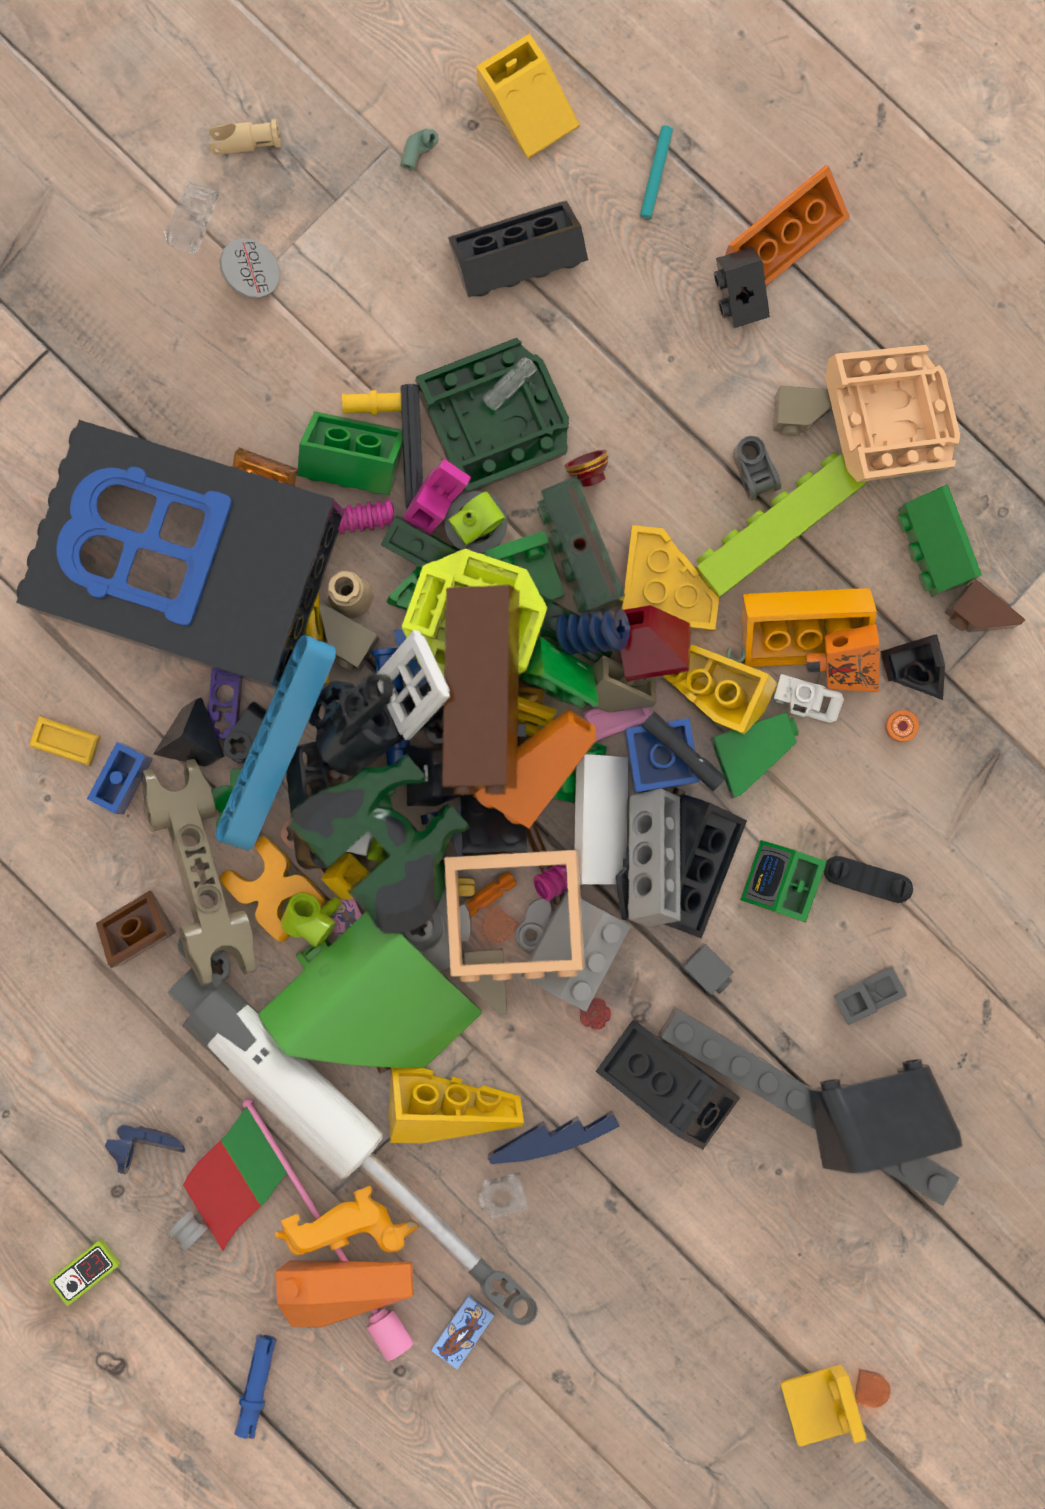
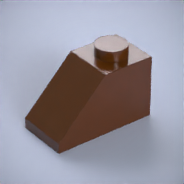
M977 579L968 583L945 611L950 617L949 622L960 631L966 630L968 632L1012 629L1021 625L1026 620Z

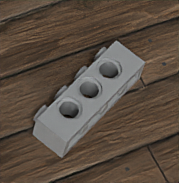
M661 788L630 796V840L628 844L629 920L648 927L680 921V797Z

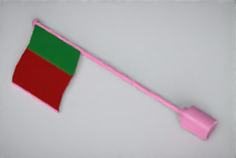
M251 1098L244 1100L243 1108L245 1109L229 1132L197 1162L183 1184L222 1251L225 1250L237 1229L269 1199L286 1174L289 1175L315 1220L321 1217L252 1104L254 1100ZM341 1248L334 1250L341 1261H348ZM382 1307L379 1310L378 1308L371 1310L373 1314L368 1317L370 1323L366 1326V1329L387 1362L400 1356L414 1344L394 1309L387 1311L385 1307Z

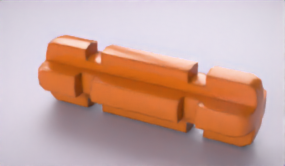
M509 871L499 876L498 881H492L473 895L474 898L466 900L471 918L479 912L480 908L484 909L503 895L502 892L505 890L508 892L516 886L517 881Z

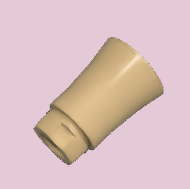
M341 571L335 574L329 581V602L334 610L348 618H355L361 616L369 609L373 594L369 583L364 578L350 571ZM345 588H353L351 594L343 596L342 593Z

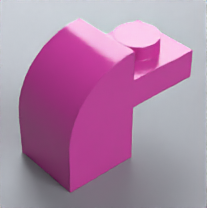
M444 459L436 469L433 468L422 483L406 510L403 519L431 534L444 519L451 503L467 486L471 477Z

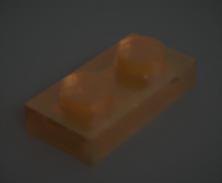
M240 447L234 453L232 467L295 486L297 468Z

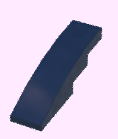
M612 1111L586 1126H583L579 1117L576 1116L551 1132L545 1122L542 1121L488 1153V1160L491 1164L527 1161L558 1154L588 1143L620 1126Z

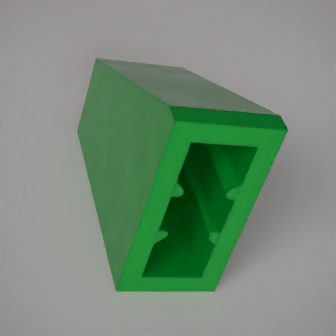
M787 712L756 722L745 734L733 730L711 738L722 774L726 777L725 782L731 799L741 796L797 743L795 736L799 735V731L794 718H788Z

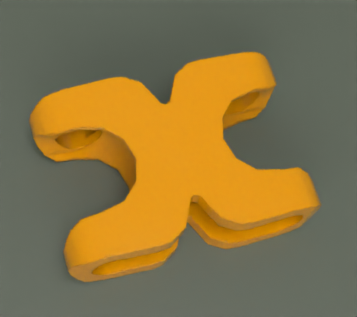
M262 835L255 843V849L264 860V872L260 878L248 881L237 871L225 870L220 875V881L238 902L248 904L258 901L259 904L255 912L257 922L274 939L284 943L290 937L281 926V912L284 902L298 893H307L315 897L320 907H322L326 903V898L307 876L295 874L288 877L287 874L291 866L289 857L270 838Z

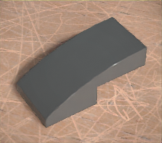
M891 965L834 995V998L847 1024L850 1025L876 1013L878 1009L906 997L907 993L894 967Z

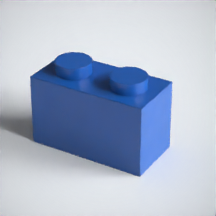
M116 742L87 799L115 814L124 815L142 781V771L149 768L153 758L127 744Z

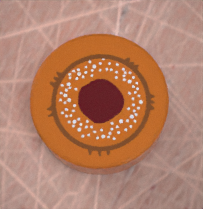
M899 710L889 715L885 723V730L892 740L906 742L913 739L918 733L919 722L912 712Z

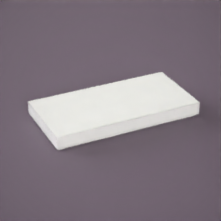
M585 754L576 766L574 850H578L580 884H616L615 877L623 869V859L626 858L628 757Z

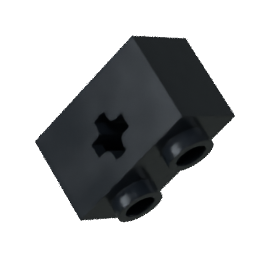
M753 247L716 258L718 271H714V280L717 289L721 290L722 299L718 300L722 318H727L733 328L769 318L770 313L763 263Z

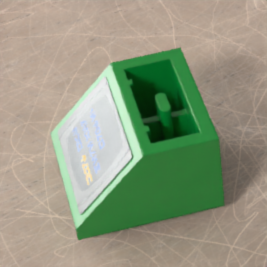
M760 840L740 900L806 923L827 861Z

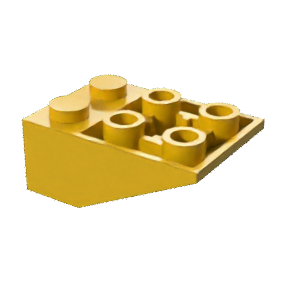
M530 33L476 66L478 85L527 159L580 127L554 72Z

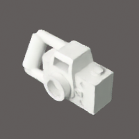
M780 674L778 676V684L773 693L772 700L778 704H787L789 715L800 718L807 716L828 723L837 721L844 702L842 693L787 675ZM824 696L831 698L826 714L819 712ZM793 707H798V708L804 709V711H803V713H802V712L793 710Z

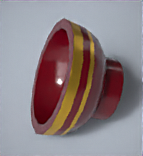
M597 450L581 455L566 463L564 468L572 478L580 480L582 487L598 484L606 479L604 470L608 465L607 450Z

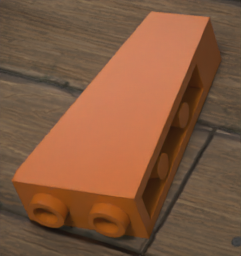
M567 709L517 747V788H506L505 794L501 795L485 794V789H475L477 800L487 808L494 807L501 811L510 822L517 825L521 823L530 828L596 741L595 725Z

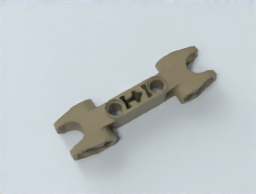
M195 759L187 760L186 764H184L186 785L185 788L179 791H168L163 788L152 768L143 770L141 778L144 796L143 808L151 832L167 828L169 831L194 919L193 924L180 927V938L185 957L202 987L212 982L211 956L218 951H227L234 955L244 975L253 973L256 967L253 933L246 912L243 910L228 914L201 821L216 816L215 803L208 782L204 778ZM181 836H193L197 841V845L194 847L186 846L183 844ZM194 866H197L198 870H204L201 879L197 872H191ZM202 895L210 896L214 901V907L204 908L199 902V897Z

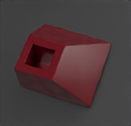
M652 605L623 610L627 615L630 625L628 643L621 650L626 681L689 671L691 625L689 622Z

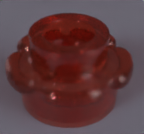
M593 998L587 1011L580 1009L581 1023L585 1027L590 1026L593 1030L603 1028L606 1021H609L611 1017L610 1008L606 1007L605 1001L600 998ZM593 1011L598 1012L596 1017L592 1016Z

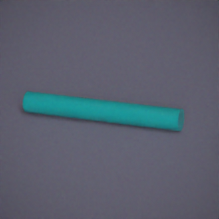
M666 125L661 126L640 212V217L646 220L652 219L673 128Z

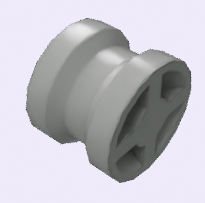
M189 1210L166 1234L170 1238H176L180 1242V1248L185 1252L208 1228L204 1224H199L194 1219V1213Z

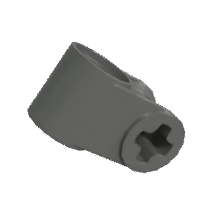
M752 435L741 439L734 449L733 458L748 498L753 501L761 493L771 489L775 491L780 490L781 481L776 468L771 462L764 442L757 436ZM752 446L756 450V458L752 460L745 458L742 454V447Z

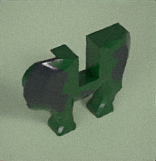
M407 755L401 756L391 766L361 769L356 775L345 782L327 787L308 797L291 813L290 828L325 867H329L367 832L388 853L347 890L354 900L366 910L376 927L383 933L411 931L430 921L446 889L445 861L442 860V857L445 854L447 844L453 834L464 832L470 827L450 804H445L441 807L437 816L431 817L426 826L420 831L413 826L408 818L393 809L390 797L396 792L395 788L402 785L420 784L426 779L423 772Z

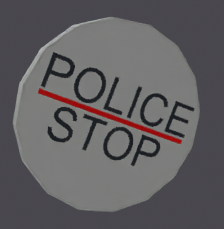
M240 238L231 241L223 249L219 260L221 274L225 282L236 293L246 298L260 299L268 296L277 287L280 278L279 265L273 253L265 245L254 239Z

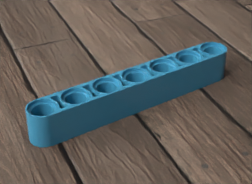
M307 635L301 636L297 641L216 830L217 841L247 851L251 850L254 846L333 665L336 655L334 646Z

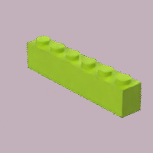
M836 452L829 455L820 463L823 468L815 475L811 471L806 473L796 482L798 488L788 494L785 490L771 501L773 507L766 513H763L760 509L746 520L749 525L740 533L737 529H734L721 540L724 544L715 552L710 548L696 559L699 565L695 569L698 571L699 576L719 599L868 483V481L857 482L846 469L843 453L839 456Z

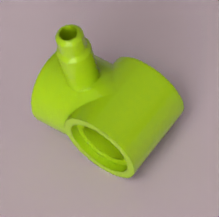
M486 491L470 500L461 511L449 518L448 521L461 541L467 546L477 538L493 531L505 521L506 517Z
M298 893L290 899L282 916L281 926L288 935L295 938H304L315 948H318L336 925V922L330 917L337 911L341 901L339 898L333 897L321 908L318 900L312 895Z

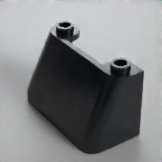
M921 1059L907 1060L902 1062L903 1067L897 1069L898 1073L851 1085L841 1084L840 1079L821 1081V1087L809 1090L822 1168L851 1174L867 1173L962 1147L960 1131L930 1066L922 1064Z

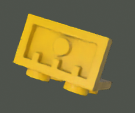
M842 1364L780 1382L798 1446L808 1445L849 1433L854 1444L867 1440L850 1379Z

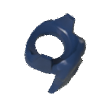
M121 1125L117 1129V1134L121 1140L107 1139L105 1148L116 1161L118 1173L125 1175L130 1169L136 1143L185 1153L183 1144L173 1135L143 1126L135 1128L130 1125Z

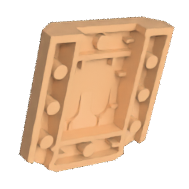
M926 345L840 353L828 358L825 375L827 389L846 469L857 482L942 471L955 466L956 460H952L954 446L959 444L960 431L946 373L940 365L935 367L927 356L926 352L930 350Z

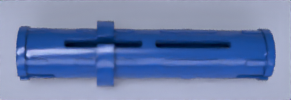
M261 1334L256 1336L244 1395L240 1396L239 1399L241 1409L234 1434L240 1438L248 1439L249 1434V1438L253 1439L256 1435L260 1410H263L265 1406L263 1396L277 1341L273 1336H263Z

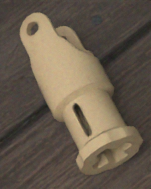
M272 119L270 123L253 125L251 122L214 126L209 130L210 136L214 139L227 138L223 141L212 142L209 145V150L214 154L255 151L256 147L273 145L276 148L281 147V135L277 119Z

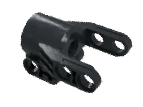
M373 673L356 687L351 682L333 681L320 692L308 722L312 726H316L317 749L322 758L340 774L356 775L361 769L368 767L396 743L404 740V736L400 735L387 707L391 703L394 694V684L390 676ZM380 681L383 684L382 694L378 688V683ZM429 682L419 689L423 699L432 690ZM412 696L402 703L407 715L416 708ZM444 704L433 714V716L421 727V729L418 732L424 729L427 725H429L433 720H435L444 712ZM323 705L324 717L321 720L319 716L320 707Z

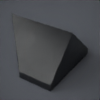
M937 634L880 651L888 682L893 681L943 700L945 662Z
M202 697L195 699L181 709L153 755L182 762L195 759L197 764L203 767L210 766L225 757Z

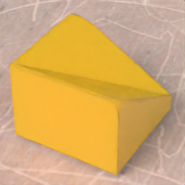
M351 853L342 854L327 869L321 880L340 899H354L347 890L360 880L368 870Z

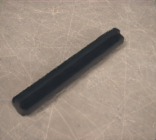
M404 384L400 387L406 509H408L412 499L423 483L419 387L416 384Z

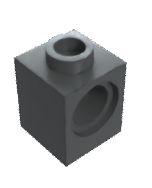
M704 943L681 965L711 995L715 991L720 994L732 982L730 976L734 972Z

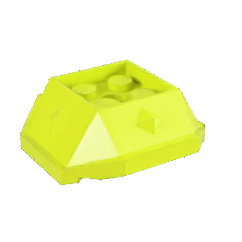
M468 549L460 550L438 561L424 565L402 624V630L406 638L413 631L419 630L421 636L425 637L445 680L446 588L511 585L520 591L518 675L524 673L527 670L547 612V606L527 569Z

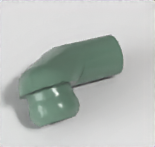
M423 129L409 136L406 140L400 166L407 170H415L419 155L432 149L438 143L439 137L437 132L433 129Z

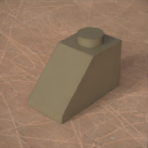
M780 386L775 396L773 431H781V435L789 437L805 433L832 410L828 389Z
M322 603L319 610L329 645L334 646L336 649L335 656L337 658L334 662L350 672L353 667L361 671L371 651H373L378 643L379 636Z
M602 656L592 666L594 668L598 696L597 708L609 713L653 707L656 704L655 679L646 678L626 681L623 664L606 656Z
M503 948L465 951L462 963L463 965L504 963ZM491 974L479 975V981L466 982V985L500 1015H507L505 980H493Z

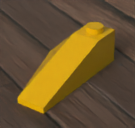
M690 644L689 671L663 675L666 680L715 723L745 734L765 713L778 684L768 673Z
M391 1068L388 1108L390 1143L422 1144L522 1127L524 1124L521 1098L518 1095L484 1085L479 1088L462 1083L460 1078L452 1076V1079L449 1080L433 1075L434 1071L426 1068Z

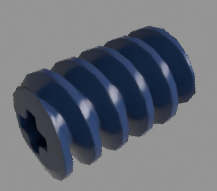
M621 609L617 611L616 615L612 610L605 611L604 615L600 611H595L593 615L584 612L581 617L576 613L571 614L570 617L564 614L560 615L557 619L556 633L562 650L569 655L576 653L586 654L588 652L597 653L599 651L608 652L612 649L620 651L628 643L630 625L627 615Z

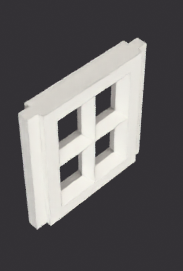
M419 630L413 631L376 673L386 674L391 677L392 681L401 673L406 683V687L399 695L394 686L391 703L387 705L400 735H403L405 740H410L450 697L448 694L450 690L425 637L421 636ZM417 656L422 669L413 678L408 664ZM426 676L432 690L423 699L417 685ZM380 681L378 683V688L382 694L383 684ZM410 693L416 708L407 715L402 701Z

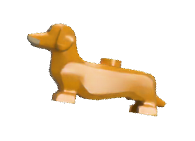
M370 1185L353 1192L355 1202H343L336 1205L312 1223L298 1226L300 1221L298 1214L280 1220L284 1231H277L275 1238L284 1240L290 1252L299 1256L329 1245L331 1251L349 1244L347 1237L366 1232L374 1238L378 1247L383 1252L390 1254L400 1251L405 1246L406 1237L419 1228V1225L412 1220L393 1224L385 1206L370 1197L373 1192Z

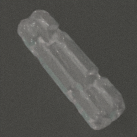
M523 357L515 364L517 368H511L494 385L495 389L493 391L490 389L483 396V401L490 409L497 410L504 403L503 399H508L525 382L524 378H529L536 371L535 364L529 358Z

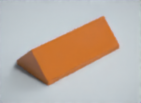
M825 165L732 241L728 245L725 255L753 247L762 259L765 284L767 286L846 221L850 215L829 166Z

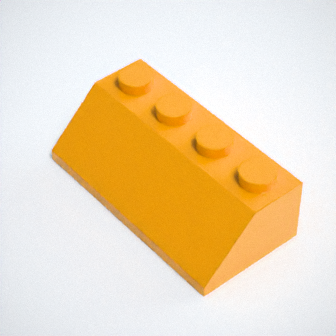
M870 588L743 594L742 637L746 655L744 665L749 667L806 665L807 653L825 652L824 637L827 634L875 625L877 610Z

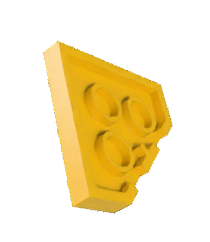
M632 525L622 610L652 605L689 622L691 629L715 631L719 604L718 596L707 586L695 567L680 552L663 528Z

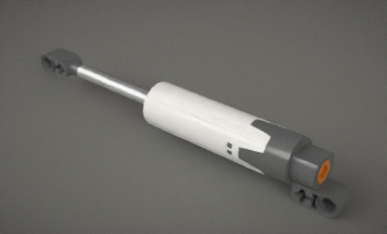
M179 938V955L191 967L185 957L181 938ZM221 951L212 954L211 962L214 965H217L219 962L222 963L221 971L223 974L214 973L212 975V982L209 985L201 987L192 967L168 991L169 996L190 1015L182 1027L340 1179H346L360 1167L480 1283V1289L484 1297L508 1320L518 1325H527L534 1321L538 1310L534 1299L508 1274L494 1270L373 1153L374 1149L383 1139V1132L307 1059L288 1056L282 1051L260 1019L259 1013L226 982L230 974V962ZM493 1279L503 1280L500 1283L501 1288L511 1294L507 1299L498 1292L494 1291L491 1293L493 1289L491 1281ZM518 1300H525L528 1306L527 1313L521 1318H516L513 1313V1306Z

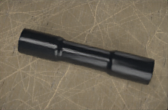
M655 711L641 725L657 741L665 745L691 769L692 773L711 791L717 789L726 779L706 758L701 757L679 737L676 731Z

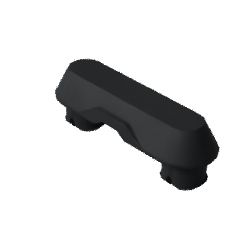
M834 856L829 858L823 871L825 878L835 885L895 903L906 902L913 894V884L908 877L846 857Z

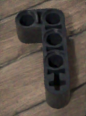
M316 742L298 745L286 771L290 813L309 797L306 792L307 784L311 788L310 796L329 787L327 771L335 769L331 768L324 761L317 749ZM303 752L307 755V764L303 761ZM293 831L295 857L300 867L304 869L327 868Z

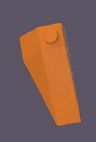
M290 1260L275 1271L277 1305L291 1327H324L414 1295L412 1262Z

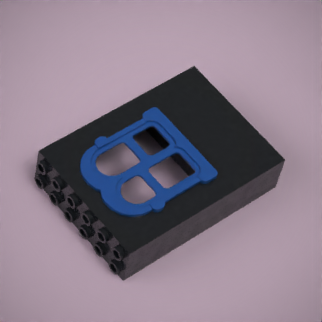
M79 420L77 427L73 428L69 435L70 447L66 458H63L58 468L59 479L56 488H53L49 494V508L46 517L39 523L37 530L38 540L35 549H32L28 555V569L25 578L18 584L16 603L45 616L277 689L297 641L305 634L339 532L341 519L345 513L334 498ZM122 485L154 495L156 497V504L147 530L139 533L104 521L99 515L97 508L98 498L101 493L110 486ZM174 502L200 509L205 513L197 542L192 548H186L160 538V532L168 508ZM98 535L120 540L124 544L115 575L110 579L89 573L81 564V548L92 537ZM145 548L187 563L188 568L177 598L169 599L129 586L127 582L139 549Z

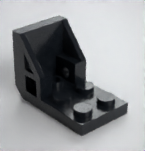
M518 724L517 747L526 741V724ZM475 789L473 795H460L461 817L470 826L462 832V856L527 853L526 826L521 823L519 825L514 824L504 816V813L496 808H487L482 805L475 796Z
M635 1020L631 1021L595 1071L666 1129L702 1150L740 1099L738 1095L695 1064L682 1057Z

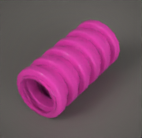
M388 499L386 503L382 504L381 501H376L374 505H371V502H366V506H362L361 503H357L356 507H352L351 504L347 505L346 508H343L345 513L341 519L339 531L341 534H345L346 530H350V533H355V529L364 532L365 528H369L371 531L374 530V527L378 526L380 529H384L385 525L390 527L395 518L393 503Z
M566 864L553 865L549 870H544L541 874L534 877V887L541 898L551 901L554 896H559L562 892L568 890Z

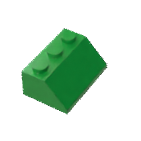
M314 411L299 443L297 476L308 478L311 481L337 484L344 488L352 487L366 490L373 494L390 495L396 480L403 449L402 429Z
M948 484L913 499L898 509L897 521L903 533L906 532L910 541V544H908L909 554L914 562H918L921 570L919 574L921 586L924 591H929L930 597L967 585L982 575Z

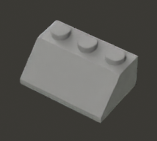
M568 891L564 893L529 961L572 959ZM581 899L585 968L577 970L578 976L558 977V971L545 972L544 978L526 980L554 996L587 1011L631 925Z

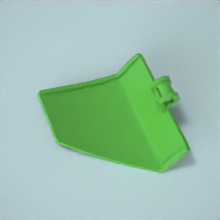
M365 912L334 943L331 944L326 938L318 948L310 945L304 952L300 950L296 954V958L305 970L259 1013V1017L278 1046L288 1056L357 1066L425 1068L481 1015L482 1011L402 933H383L376 927L368 913Z

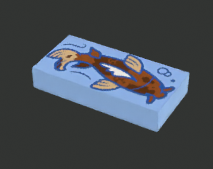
M468 1294L432 1346L431 1351L458 1369L495 1316V1313Z

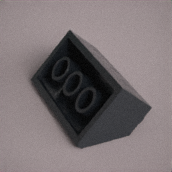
M567 200L448 237L462 284L468 297L485 296L492 290L501 287H513L521 281L533 277L542 278L552 271L562 268H574L581 262L588 260L581 224Z
M685 794L681 795L680 921L664 925L702 939L747 820L710 802Z

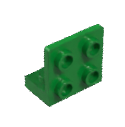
M545 530L484 550L485 556L527 569L541 595L551 600L564 596V590L549 549V540Z

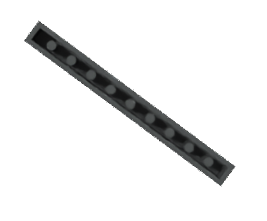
M674 1007L659 1032L662 1039L815 1129L809 1095L811 1087ZM928 1157L882 1169L944 1206L959 1180V1177Z

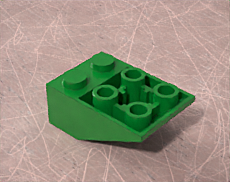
M538 637L527 670L521 674L519 679L535 688L547 689L546 694L562 703L564 701L569 705L573 706L574 704L582 709L585 704L597 707L598 696L594 668L578 658L566 654L562 649L545 639Z

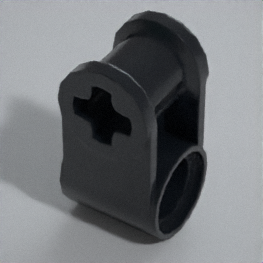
M255 701L245 709L238 723L224 741L223 748L225 754L237 763H245L267 712L265 708ZM236 742L239 744L244 742L243 745L247 748L244 753L239 751L236 753V749L233 747Z

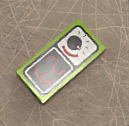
M101 1238L49 1279L48 1282L68 1307L121 1263Z

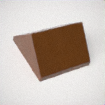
M151 890L96 923L105 957L110 968L127 963L176 933Z

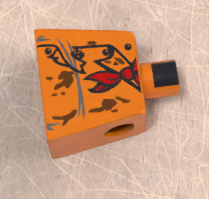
M876 624L829 633L824 637L825 652L806 654L807 673L825 671L828 688L834 690L879 692L880 644Z

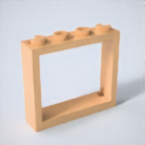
M578 850L445 858L451 976H460V982L479 981V975L491 974L493 980L512 979V973H525L526 979L544 978L545 972L558 971V977L578 976L577 970L585 968ZM566 864L572 959L463 965L457 870Z

